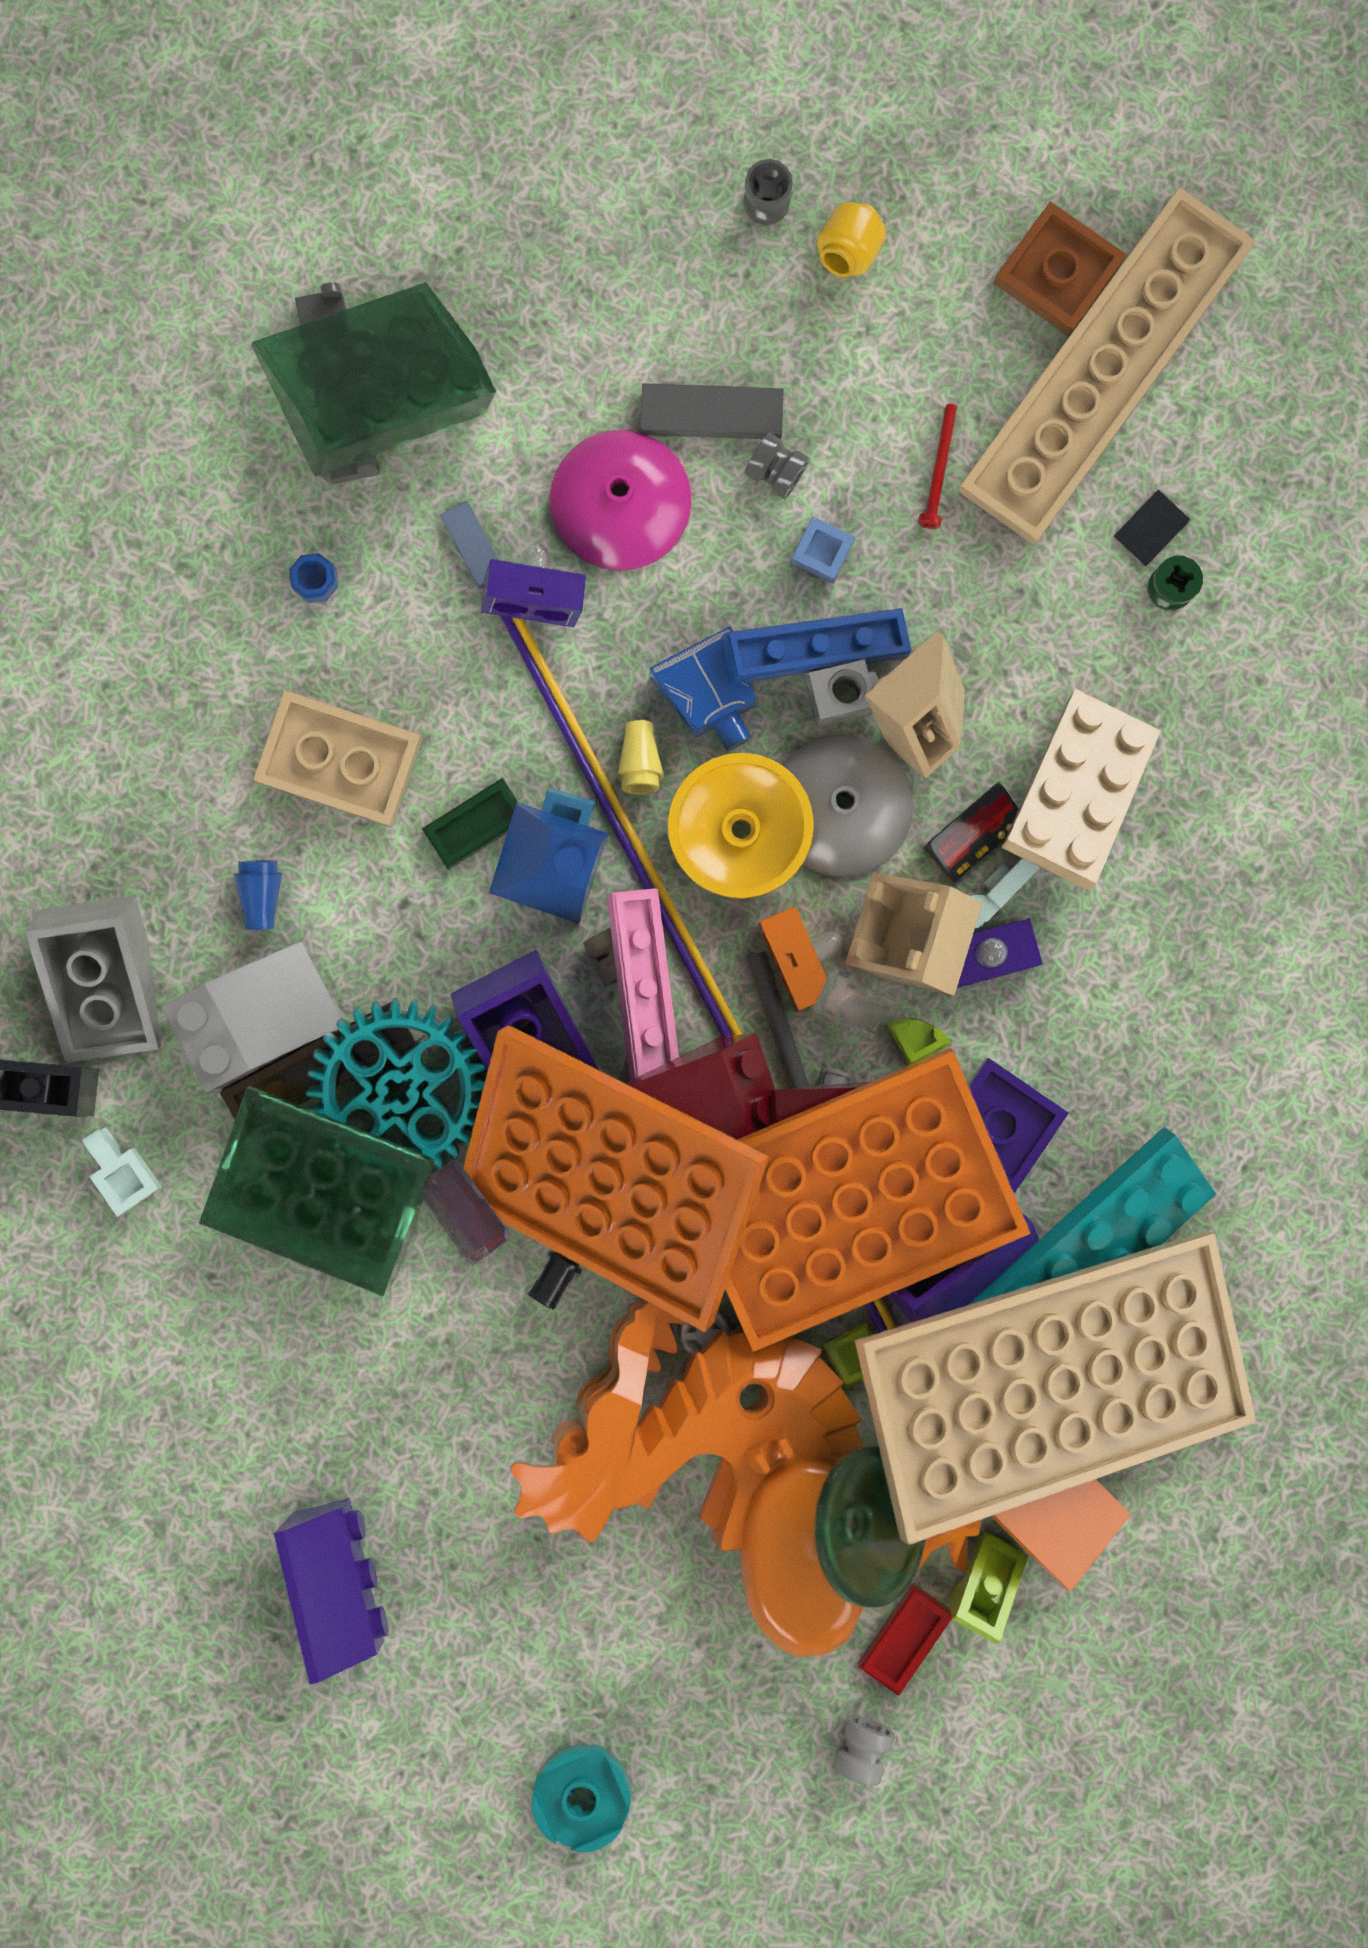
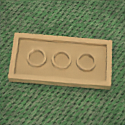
M1075 689L1065 705L1001 848L1090 891L1099 879L1161 731Z

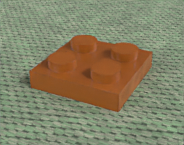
M1050 201L1000 269L993 284L1070 337L1120 268L1127 254Z

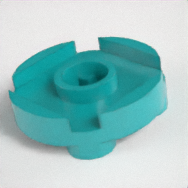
M573 1745L557 1751L547 1759L536 1777L532 1798V1811L538 1828L548 1840L554 1844L558 1841L564 1846H569L571 1851L585 1853L607 1846L617 1838L623 1828V1823L628 1817L631 1804V1785L628 1775L622 1764L600 1745ZM583 1787L585 1790L590 1789L594 1793L596 1798H590V1803L592 1804L590 1808L583 1810L579 1803L571 1805L568 1795H574V1788Z

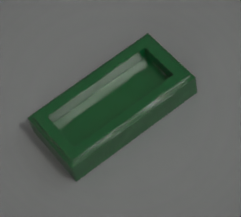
M501 778L426 825L422 830L446 868L450 870L507 834L514 808L518 801L505 780Z

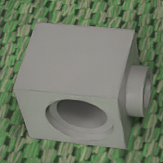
M865 659L808 673L806 686L817 728L873 714L865 695L873 689L878 681V677L875 671L868 673ZM840 683L850 684L857 691L858 699L852 703H842L835 698L832 688Z

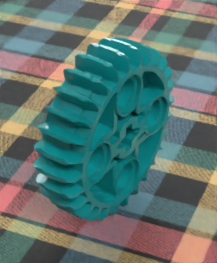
M393 998L389 1011L383 1012L380 1003L375 1000L372 1002V1015L366 1017L365 1013L357 1007L353 1010L354 1025L351 1026L343 1018L337 1021L336 1026L342 1034L340 1037L330 1032H326L323 1041L331 1048L330 1052L316 1049L313 1054L314 1059L324 1064L323 1067H311L307 1074L309 1078L320 1081V1085L310 1086L306 1091L307 1097L320 1098L321 1102L310 1108V1115H324L326 1118L317 1127V1133L322 1134L332 1130L334 1135L328 1144V1148L333 1150L343 1143L347 1147L343 1157L344 1163L350 1161L356 1154L361 1156V1172H365L373 1161L379 1163L378 1173L381 1178L385 1176L389 1165H396L398 1177L403 1179L409 1164H413L418 1175L422 1176L424 1175L425 1160L430 1159L435 1167L440 1169L443 1165L442 1151L445 1150L453 1158H456L459 1155V1149L454 1141L458 1138L462 1142L470 1143L472 1134L465 1126L467 1124L474 1126L477 1114L472 1112L473 1108H479L481 1096L475 1095V1092L483 1091L486 1080L475 1078V1074L484 1071L486 1067L482 1060L471 1062L470 1057L477 1053V1049H475L473 1044L463 1046L461 1043L467 1036L464 1028L454 1033L449 1030L454 1019L452 1014L447 1015L441 1022L435 1020L436 1005L432 1004L425 1015L418 1013L417 999L411 1001L408 1011H401L398 998ZM403 1027L425 1033V1035L401 1054L380 1030ZM361 1040L371 1041L379 1049L380 1056L373 1062H361L353 1054V1045ZM431 1045H438L447 1050L450 1058L445 1065L435 1068L424 1062L422 1052ZM388 1057L391 1060L392 1064L385 1067L383 1071L380 1073L375 1088L376 1093L372 1096L371 1093L375 1083L372 1076L380 1072V1070L384 1067L386 1059ZM343 1062L347 1070L363 1087L352 1095L342 1107H339L336 1095V1079L340 1064ZM457 1069L461 1085L460 1099L453 1115L448 1105L444 1103L434 1089ZM390 1079L397 1084L403 1080L411 1079L407 1086V1096L404 1097L398 1092L393 1096L389 1095L386 1097L391 1084ZM424 1080H426V1082L424 1083L422 1093L424 1100L417 1103L420 1094L421 1083ZM355 1109L367 1110L374 1118V1125L366 1130L355 1129L348 1121V1114ZM412 1109L410 1118H408L405 1112ZM425 1114H435L442 1119L444 1127L440 1132L429 1135L419 1129L417 1120ZM396 1123L415 1146L392 1148L375 1144L373 1141Z

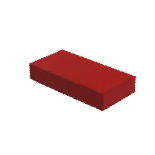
M912 1583L858 1661V1667L893 1693L900 1696L952 1620L950 1608L915 1583Z

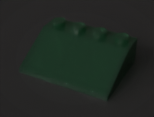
M427 282L253 341L251 345L314 477L483 415L487 412L496 393V389L475 346Z
M248 1086L199 1224L384 1296L396 1280L404 1260L435 1159Z

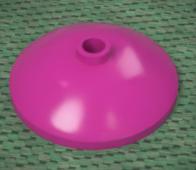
M606 431L583 440L561 461L551 485V515L562 541L582 560L607 570H634L661 559L680 540L688 524L691 511L690 484L678 458L660 441L635 431ZM623 484L629 491L623 497H616L611 493V489L615 485Z

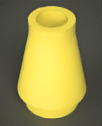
M635 720L625 724V737L616 777L621 782V789L625 793L635 795L655 793L660 789V781L664 779L654 737V725L650 721Z

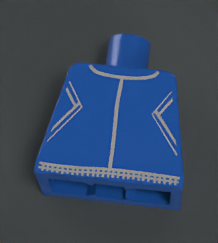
M731 626L649 668L650 679L693 736L697 738L715 729L726 751L733 750L752 738L740 715L753 709L756 702L751 682L730 683L721 636L726 632H733Z

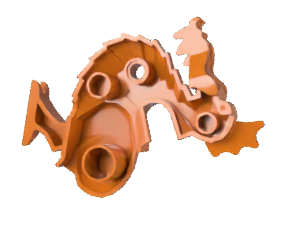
M639 1298L635 1303H630L627 1314L619 1318L612 1328L608 1347L609 1362L605 1371L586 1382L579 1390L576 1399L578 1419L565 1420L559 1423L554 1430L551 1439L554 1445V1465L542 1466L515 1462L510 1468L511 1474L519 1481L521 1486L520 1497L514 1508L515 1515L518 1518L541 1516L544 1518L547 1529L551 1534L565 1529H573L579 1532L584 1540L591 1543L603 1530L612 1510L631 1506L634 1503L649 1510L663 1483L687 1461L701 1454L711 1453L721 1456L698 1517L712 1528L711 1539L721 1551L740 1550L742 1579L748 1608L761 1631L779 1649L796 1657L824 1656L837 1650L851 1637L861 1612L880 1596L872 1582L875 1579L874 1567L889 1571L905 1580L910 1579L932 1551L946 1544L948 1556L954 1567L960 1571H966L968 1567V1536H978L980 1531V1520L910 1545L900 1540L894 1512H884L869 1500L868 1483L862 1459L866 1458V1454L856 1426L862 1421V1418L841 1389L844 1382L819 1358L822 1349L794 1336L753 1352L742 1327L727 1334L720 1328L718 1333L700 1352L693 1349L681 1378H673L658 1406L650 1404L638 1421L647 1370L658 1372L661 1369L654 1349L675 1354L677 1352V1345L668 1323L686 1324L683 1320L642 1298ZM750 1384H759L761 1392L757 1402L752 1406H741L740 1394L742 1390Z

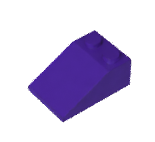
M537 950L450 994L457 1018L473 1046L477 1049V1053L487 1070L497 1033L508 1025L599 1070Z

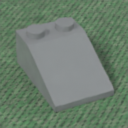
M136 896L41 909L25 930V934L65 1063L159 1050L161 1039L148 938Z
M302 941L206 982L161 1006L205 1093H220L223 1089L324 1037L326 1032L332 1033L338 1029L336 1023L342 1018Z

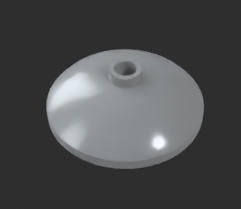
M833 735L819 738L802 746L785 762L783 766L797 778L804 788L813 812L814 829L812 843L802 866L826 876H858L883 865L901 847L912 822V790L904 770L897 760L884 748L872 741L857 736ZM841 793L850 795L853 799V806L850 809H841L836 804V796Z

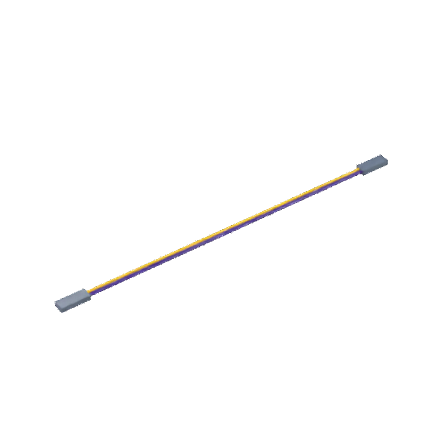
M465 501L440 514L480 590L484 585V577L490 559H499L468 501ZM500 616L644 890L658 888L662 924L722 1037L741 1035L742 1032L524 620ZM882 1297L864 1305L879 1333L897 1328Z

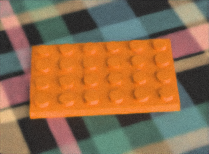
M508 1025L497 1033L461 1178L469 1183L478 1198L486 1201L499 1221L705 1332L714 1324L769 1156Z
M951 1048L738 1139V1141L768 1155L769 1158L725 1290L753 1352L1031 1234L955 1053Z

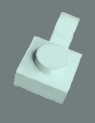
M106 1127L102 1130H96L82 1140L89 1153L101 1167L90 1178L117 1217L162 1188L138 1151L132 1148L121 1154L117 1142Z

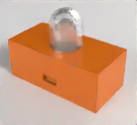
M796 906L760 921L758 927L796 1013L833 997L834 992L821 964L842 955L845 950L844 937L837 931L828 930L809 938Z

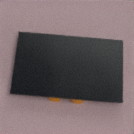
M1158 489L1120 528L1114 537L1140 562L1147 566L1191 519Z

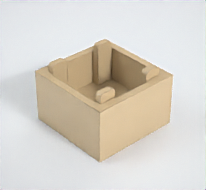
M873 872L845 965L881 980L955 996L982 902L951 886Z

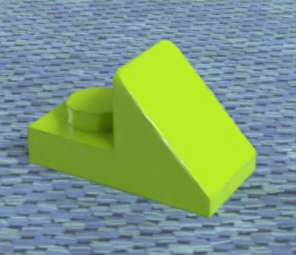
M985 1531L977 1539L964 1579L948 1593L952 1619L989 1641L998 1644L1002 1639L1029 1555Z

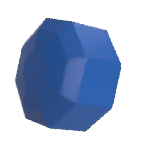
M319 553L300 555L289 569L291 588L308 603L328 601L338 588L335 566Z

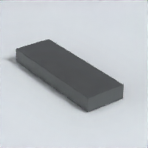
M642 383L640 433L657 436L762 440L768 433H772L781 439L784 388Z

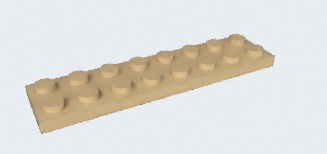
M1179 187L962 482L958 492L1035 546L1251 250L1256 240Z

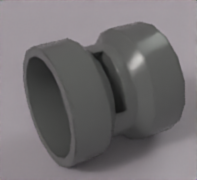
M765 159L753 164L748 170L745 179L744 207L748 216L756 223L763 225L775 224L788 213L793 182L792 175L787 166L777 160Z
M768 433L753 453L745 469V474L755 481H766L771 485L772 492L786 499L804 474L810 458L800 451H789L784 447L783 441L772 433Z

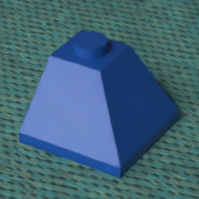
M517 802L489 893L580 924L609 833Z

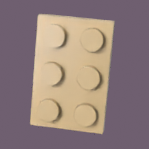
M284 690L253 781L392 828L423 738L419 734Z

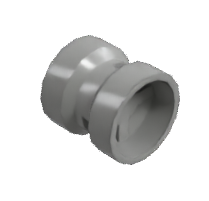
M850 1715L844 1728L846 1746L837 1750L833 1767L838 1773L855 1782L877 1786L880 1784L884 1772V1766L880 1759L883 1758L884 1753L891 1750L895 1734L882 1723L858 1715Z

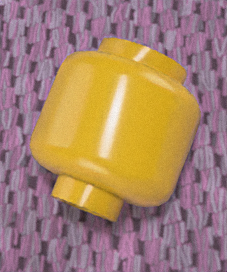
M855 202L840 204L827 219L816 241L822 264L829 272L836 276L862 275L870 269L883 248L887 237L886 229L878 212L872 206Z

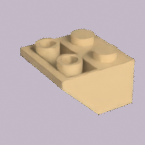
M936 631L924 643L917 645L909 656L892 672L880 678L865 697L888 746L925 779L961 747L965 689L945 637L939 631Z

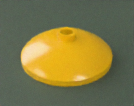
M732 753L703 763L682 782L670 806L668 835L677 862L688 877L697 885L723 897L736 899L754 898L778 889L798 872L809 853L813 838V812L804 788L797 778L784 766L761 755ZM745 822L750 826L751 832L746 838L741 839L733 835L732 829L736 823Z

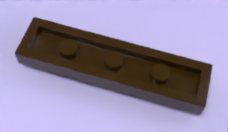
M391 1002L381 1006L383 1012L389 1011ZM371 1012L366 1014V1017L371 1016ZM394 1027L380 1030L399 1052L409 1048L416 1042L410 1028ZM338 1029L332 1032V1034L338 1037L342 1035ZM323 1037L220 1092L243 1135L312 1099V1097L306 1096V1091L310 1086L320 1085V1081L309 1078L307 1076L308 1071L311 1067L324 1066L323 1063L313 1058V1054L316 1049H323L329 1052L331 1050L323 1041ZM368 1040L358 1041L352 1047L353 1054L361 1062H373L380 1056L377 1046ZM341 1062L337 1073L336 1086L354 1077L347 1070L343 1062Z

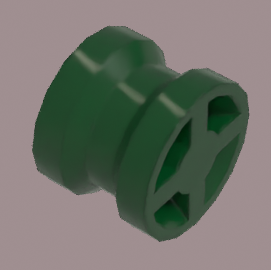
M1172 556L1165 559L1151 574L1147 583L1148 595L1157 607L1166 611H1176L1186 606L1200 592L1203 585V573L1200 566L1193 559L1186 556ZM1173 573H1175V576L1179 577L1181 580L1184 579V581L1179 582L1176 578L1173 577Z

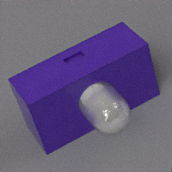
M539 543L531 544L523 552L522 564L490 559L484 577L481 613L574 628L583 611L586 575L550 569L551 554L548 548Z
M1030 918L973 933L957 988L1043 965Z

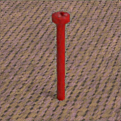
M946 404L926 513L919 514L918 524L927 529H938L942 523V518L937 515L957 412L955 404Z

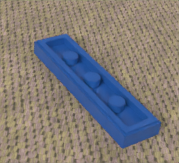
M902 608L726 632L721 636L731 684L810 673L864 659L866 664L907 658L912 651Z

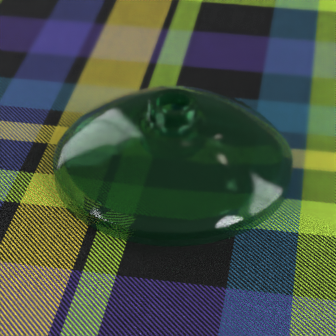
M864 1446L853 1449L836 1462L821 1487L814 1514L816 1553L828 1583L846 1602L867 1608L888 1605L905 1592L916 1575L925 1546V1539L910 1545L900 1540L881 1453L877 1446Z

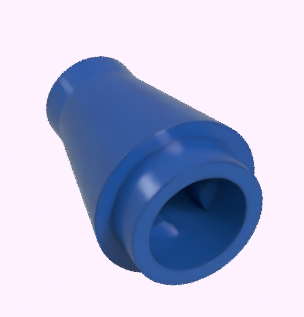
M238 861V873H234V878L245 918V929H274V917L282 872H278L277 861Z

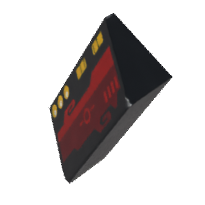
M998 781L923 848L955 883L1006 839L1019 808L1007 790Z

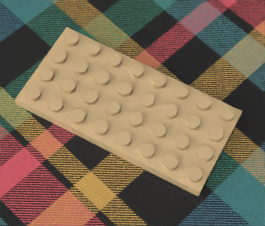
M1203 1231L855 1340L901 1541L908 1545L1256 1423L1215 1233Z

